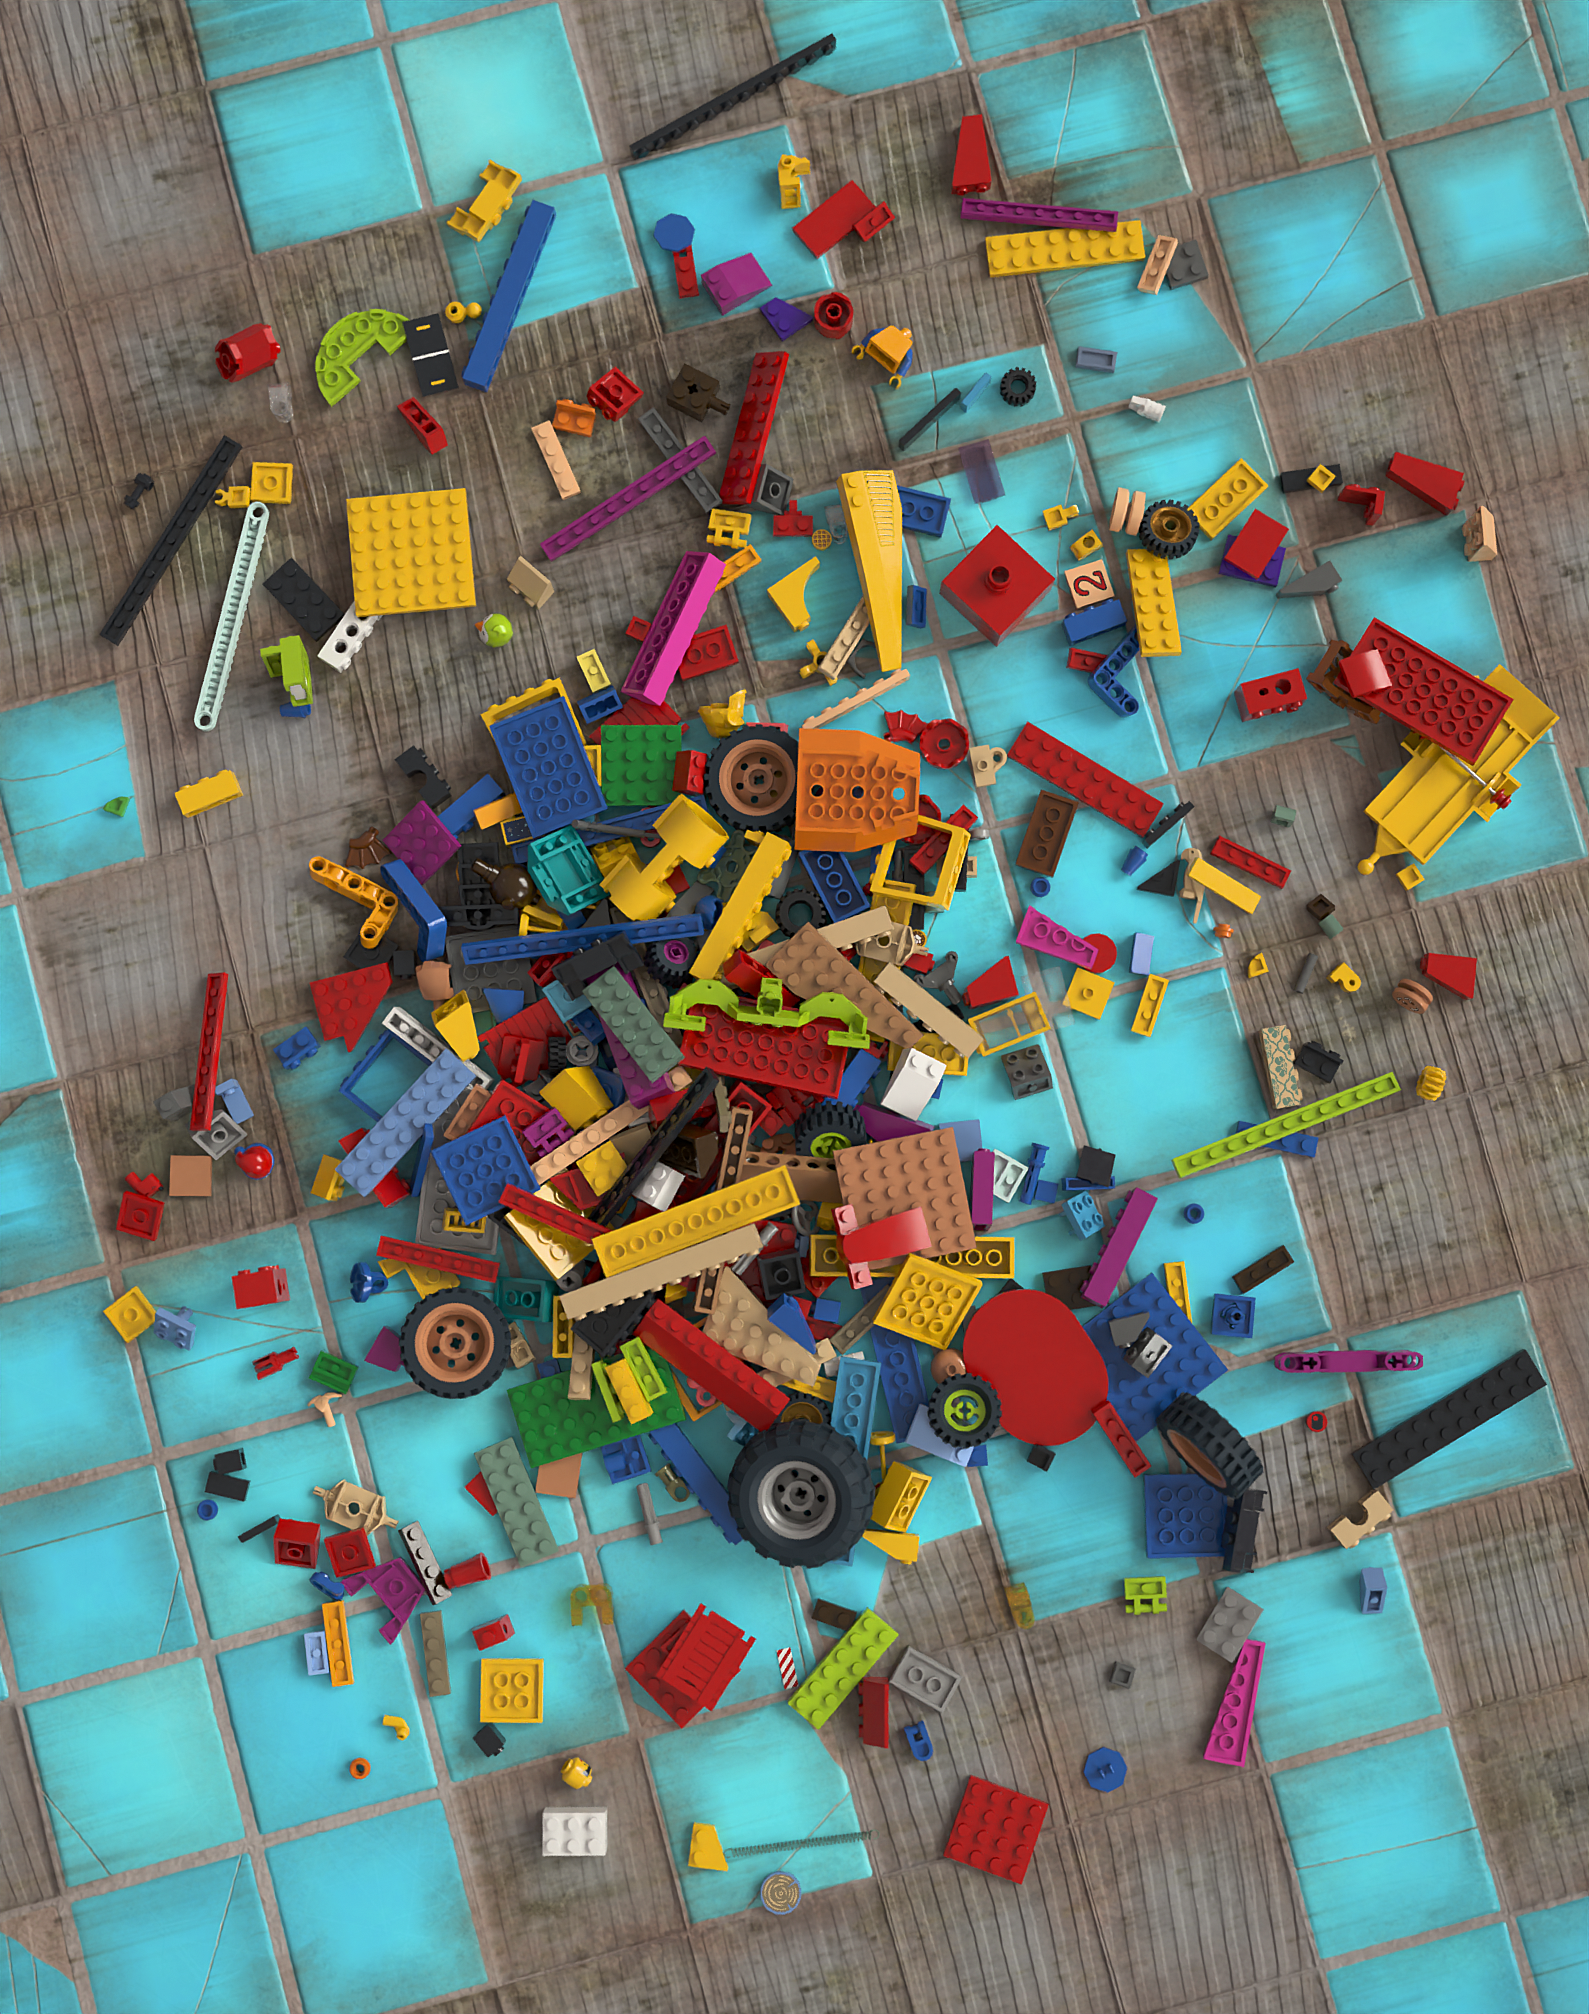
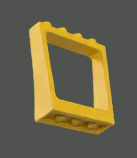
M560 677L553 681L547 679L542 682V686L536 689L528 688L523 692V695L517 698L516 696H511L506 699V703L499 706L496 704L491 705L487 712L480 714L492 735L489 726L493 725L495 721L554 693H560V696H564L583 745H587Z
M918 815V824L952 835L934 896H924L883 887L896 840L881 844L883 847L882 852L877 854L875 864L877 865L876 872L870 876V884H872L870 891L875 895L949 911L971 835L964 828Z

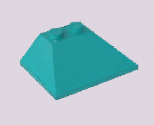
M572 825L528 845V872L548 906L569 916L611 895L610 892L606 893L599 885L604 878Z

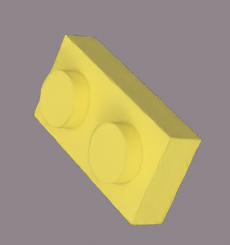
M595 649L577 656V660L593 694L611 686Z

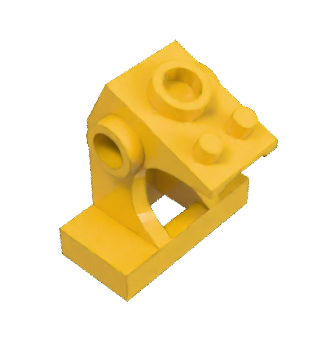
M782 154L780 158L778 178L782 209L801 207L800 178L796 176L810 174V160H807L806 157L797 158L794 155Z

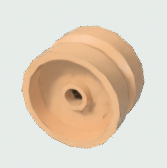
M1118 487L1112 507L1109 531L1120 532L1124 521H1126V534L1136 536L1144 514L1146 493L1135 491L1132 494L1131 501L1128 502L1129 490Z

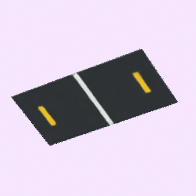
M439 313L402 322L422 396L459 388Z

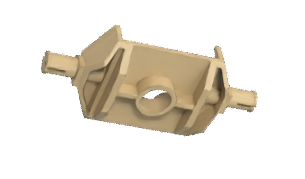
M892 922L894 929L890 930L891 934L887 935L890 939L888 945L881 946L879 944V935L871 937L872 941L861 945L859 941L855 942L859 956L884 962L890 961L892 964L903 966L913 954L917 953L927 956L929 948L918 946L915 943L912 927Z
M343 1479L331 1490H325L316 1486L313 1494L322 1497L325 1501V1515L327 1519L352 1530L364 1527L366 1536L384 1524L396 1529L399 1522L386 1515L385 1496H379L351 1484L346 1479ZM353 1502L357 1503L360 1507V1511L357 1514H353L349 1510V1505Z

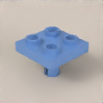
M182 1306L176 1316L159 1307L155 1313L154 1334L162 1340L174 1343L178 1348H185L190 1351L194 1345L196 1325L188 1322V1319L193 1314L192 1310L188 1308L185 1311L187 1307Z

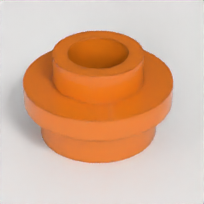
M1218 924V927L1213 928L1215 936L1221 938H1231V933L1234 932L1228 924Z
M356 1758L350 1764V1773L356 1779H363L370 1773L371 1766L365 1758ZM357 1765H363L364 1770L359 1771Z

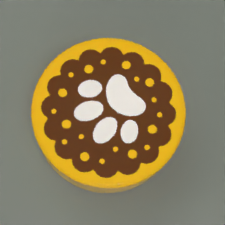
M913 930L915 943L918 946L924 947L927 942L925 933L921 930Z

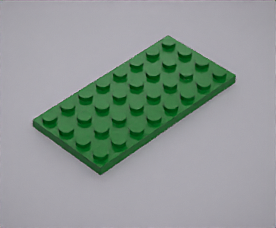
M647 1345L644 1346L667 1392L649 1401L654 1413L632 1425L626 1412L623 1414L624 1418L613 1423L594 1371L590 1400H570L568 1398L571 1369L507 1389L530 1467H538L686 1420L687 1418L669 1362ZM623 1353L602 1360L603 1363L610 1365L625 1358Z

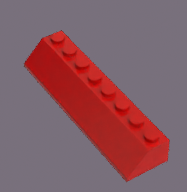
M659 1299L647 1312L633 1333L636 1338L639 1336L645 1345L760 1432L769 1429L790 1400L789 1397Z

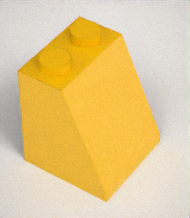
M463 989L431 1012L435 1027L464 1062L467 1059H473L478 1054L480 1048L470 1002Z
M590 1066L564 1069L539 1092L552 1107H556L561 1116L574 1130H585L598 1119L606 1116L608 1110L613 1107L612 1102Z

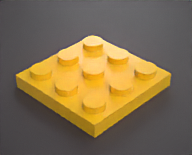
M482 1658L480 1722L542 1723L544 1658Z

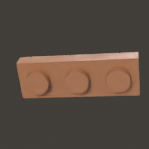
M475 1084L443 1136L452 1141L465 1135L491 1096V1092L479 1084Z

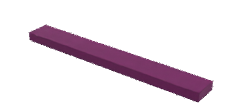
M963 198L960 218L1116 232L1118 211Z

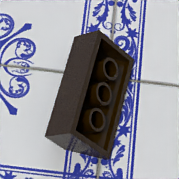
M650 1123L651 1136L656 1131L652 1123ZM687 1123L658 1159V1162L695 1177L704 1178L718 1153L716 1132Z

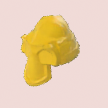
M746 689L730 696L729 704L712 703L711 706L699 707L698 712L712 737L719 739L723 737L725 739L731 735L729 732L737 731L740 726L745 724L742 717L745 694L747 693Z

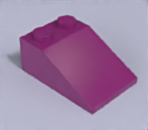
M752 253L721 263L701 275L703 287L722 316L772 286Z

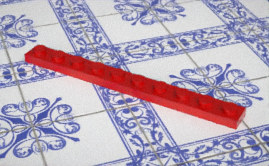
M507 1183L499 1200V1203L593 1246V1238L613 1231L510 1183ZM689 1275L681 1277L682 1282L677 1284L687 1288L691 1280Z

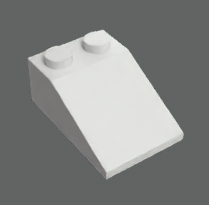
M913 1048L903 1049L880 1104L916 1121L937 1088L947 1065Z
M657 1161L632 1192V1195L662 1211H666L685 1176Z

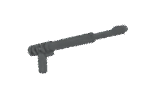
M584 820L572 821V826L576 830L596 831V833L603 832L637 838L651 837L662 839L659 834L645 833V830L604 825L596 822L591 823V821L586 822Z

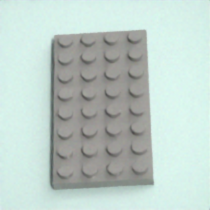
M466 1088L433 1124L434 1140L431 1150L451 1141L443 1136L472 1089ZM430 1152L422 1183L415 1243L431 1247L496 1255L500 1226L490 1220L488 1216H486L484 1233L443 1230L444 1208H458ZM450 1215V1224H453L454 1215ZM459 1216L458 1225H461L462 1216ZM479 1219L475 1221L474 1227H478Z

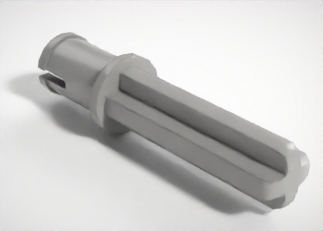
M770 1221L759 1233L763 1247L758 1249L759 1252L764 1246H768L769 1240L779 1230ZM759 1253L747 1257V1254L741 1255L739 1257L740 1260L736 1261L731 1269L736 1274L741 1275Z
M648 1483L639 1484L636 1488L646 1524L644 1528H647L650 1545L662 1543L663 1540L658 1526L660 1521H657Z

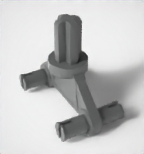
M949 951L945 955L946 961L926 976L921 974L915 975L913 981L921 987L939 989L940 992L944 991L951 1003L955 1005L963 998L953 985L958 955L954 951Z

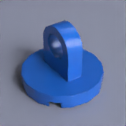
M358 1262L353 1266L350 1275V1283H353V1288H351L350 1293L355 1302L365 1303L370 1293H380L388 1287V1280L385 1274L382 1272H370L369 1265L366 1262ZM382 1280L380 1284L373 1285L375 1281Z

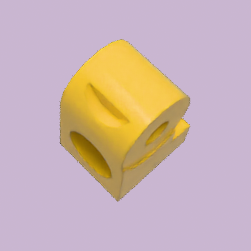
M1091 530L1073 543L1070 549L1078 561L1094 551L1101 549L1103 544L1095 532Z
M1344 962L1340 963L1326 977L1331 983L1339 982L1340 988L1344 992L1356 991L1361 985L1360 978Z

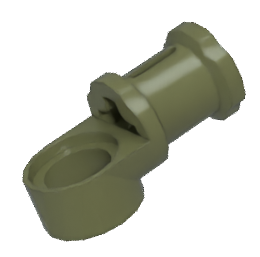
M668 1463L654 1475L656 1477L659 1476L666 1485L665 1489L675 1501L684 1502L688 1499L690 1491L682 1479L674 1474L670 1468L671 1465ZM678 1487L686 1489L687 1494L682 1499L677 1498L675 1495V1490Z

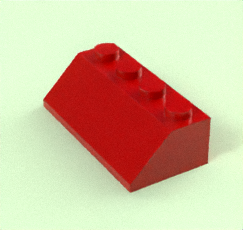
M360 1128L343 1137L338 1142L345 1152L349 1154L369 1133L370 1129ZM396 1165L373 1189V1192L385 1208H392L411 1194L409 1191L411 1187L404 1178L401 1180L398 1176L399 1170Z

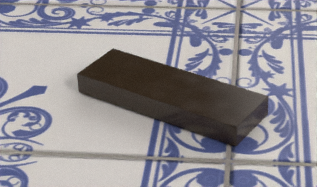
M1281 1245L1233 1275L1232 1279L1241 1293L1245 1294L1293 1264L1294 1260L1286 1247Z

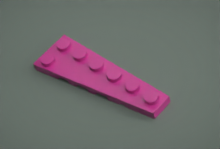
M1246 1639L1239 1651L1206 1744L1203 1759L1244 1767L1265 1642Z

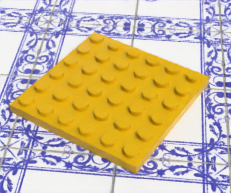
M465 488L346 499L357 617L476 607Z

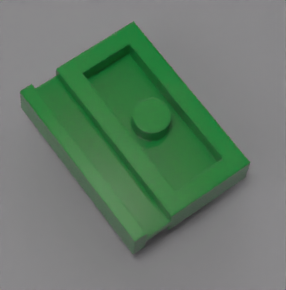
M322 1350L318 1355L309 1379L347 1394L359 1366Z

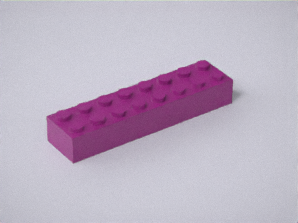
M618 961L616 964L586 978L587 985L589 986L614 966L640 998L631 972L625 974ZM598 1013L631 1105L640 1110L649 1106V1100L674 1093L675 1091L668 1072L652 1083Z

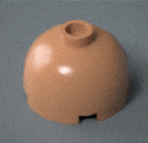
M947 1348L946 1350H940L931 1361L930 1371L938 1385L949 1376L953 1377L958 1373H961V1375L967 1373L962 1351L956 1348Z

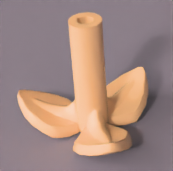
M327 1392L323 1396L318 1395L314 1397L307 1405L310 1407L314 1404L320 1412H323L327 1426L332 1427L335 1425V1421L328 1402L331 1398L342 1397V1394Z

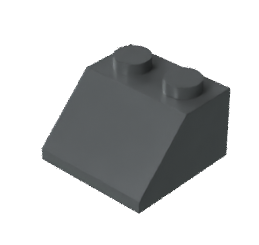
M761 464L752 502L745 505L754 510L774 515H784L794 479L768 464Z

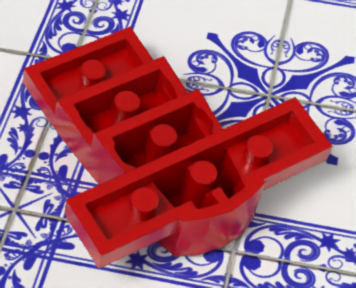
M852 1204L831 1209L837 1232V1252L841 1261L845 1264L851 1290L873 1284L867 1262L932 1247L922 1207L895 1213L861 1226L857 1224Z

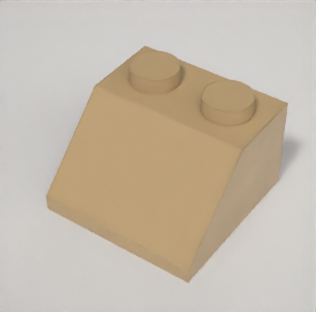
M520 556L507 578L510 584L509 588L517 595L521 593L525 597L523 600L530 607L536 606L540 609L554 593L551 581Z

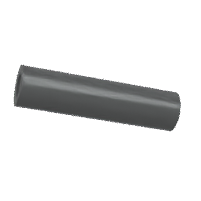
M1312 953L1308 954L1294 991L1303 994L1318 956Z

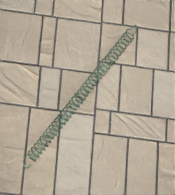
M870 1830L869 1840H871V1831H877V1830ZM864 1831L862 1832V1837H861V1834H860V1838H861L862 1841H863ZM866 1831V1837L864 1834L865 1840H867L868 1831ZM855 1832L854 1837H853V1834L851 1833V1840H852V1838H853V1841L855 1842V1836H856L857 1841L859 1842V1834H860V1832L858 1833V1837H857L856 1832ZM847 1833V1841H846V1843L848 1842V1838H849V1841L851 1842L848 1833ZM833 1835L831 1836V1841H830V1838H829V1842H830L831 1845H832ZM835 1835V1841L833 1838L834 1844H836L837 1835ZM824 1836L823 1843L822 1838L820 1837V1845L822 1842V1845L824 1846V1843L826 1842V1845L828 1846V1838L826 1841V1838ZM816 1837V1845H815V1847L817 1846V1842H818V1845H819V1841H818V1838H817V1837ZM802 1839L800 1840V1845H799V1842H798V1840H797V1845L799 1846L800 1849H801ZM804 1839V1845L802 1842L803 1848H805L806 1839ZM793 1840V1848L795 1846V1849H797V1845H795ZM785 1841V1849H784V1851L786 1850V1846H787V1849H788V1845H787V1842H786V1841ZM789 1841V1849L791 1846V1849L793 1850L791 1842ZM770 1843L769 1849H768V1846H767V1844H766V1851L768 1850V1852L770 1853V1847H771L772 1852H774L775 1843L773 1844V1849H772L771 1843ZM762 1844V1852H761L760 1846L758 1845V1853H759V1850H760V1853H761V1854H762L763 1850H764V1853H766L763 1844ZM748 1846L746 1847V1853L744 1850L745 1856H747ZM739 1847V1853L741 1854V1856H743L744 1847L742 1848V1853ZM735 1848V1855L737 1854V1856L739 1857V1853H737V1850Z

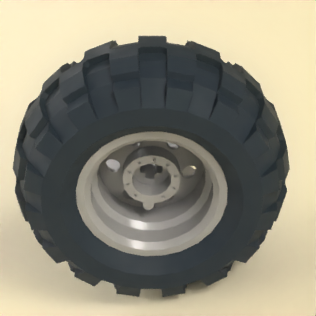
M793 1419V1421L784 1423L780 1421L772 1424L767 1431L763 1430L755 1434L735 1459L727 1484V1489L729 1490V1500L727 1503L730 1516L734 1517L737 1523V1531L743 1540L749 1541L756 1548L755 1552L765 1559L768 1557L779 1561V1565L790 1568L795 1566H806L807 1569L821 1567L824 1563L836 1561L846 1555L864 1534L873 1514L872 1509L875 1501V1485L871 1479L872 1471L867 1459L863 1458L857 1450V1445L848 1436L844 1437L836 1432L835 1427L823 1422L821 1424L809 1422V1419ZM796 1469L799 1475L797 1476L792 1470ZM817 1475L819 1480L812 1481L811 1476ZM782 1484L785 1490L779 1491L778 1485ZM801 1488L802 1490H806L807 1492L804 1494V1492L799 1491V1489ZM818 1495H824L825 1500L823 1501ZM785 1504H787L788 1507L791 1508L790 1511L785 1510ZM810 1510L812 1514L810 1516H806L804 1514V1511Z

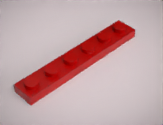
M386 1236L380 1237L376 1256L496 1283L500 1267L498 1262Z

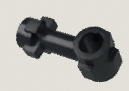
M145 473L137 474L134 483L137 484L131 496L126 495L123 504L132 510L139 506L140 503L137 500L144 489L150 491L154 486L152 478Z

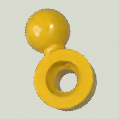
M451 302L445 310L447 318L453 323L462 322L466 315L473 319L478 318L482 313L481 306L475 302L468 304L467 307H464L459 302ZM454 309H458L455 314H452Z

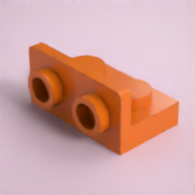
M568 399L557 400V409L552 427L591 437L596 419L595 409L588 404H574L573 401Z

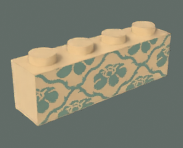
M1286 1025L1258 1030L1273 1109L1301 1105L1302 1092L1300 1088H1297L1296 1082L1299 1080L1298 1071L1293 1067L1295 1055L1293 1049H1290L1289 1041H1291L1290 1030L1286 1029Z

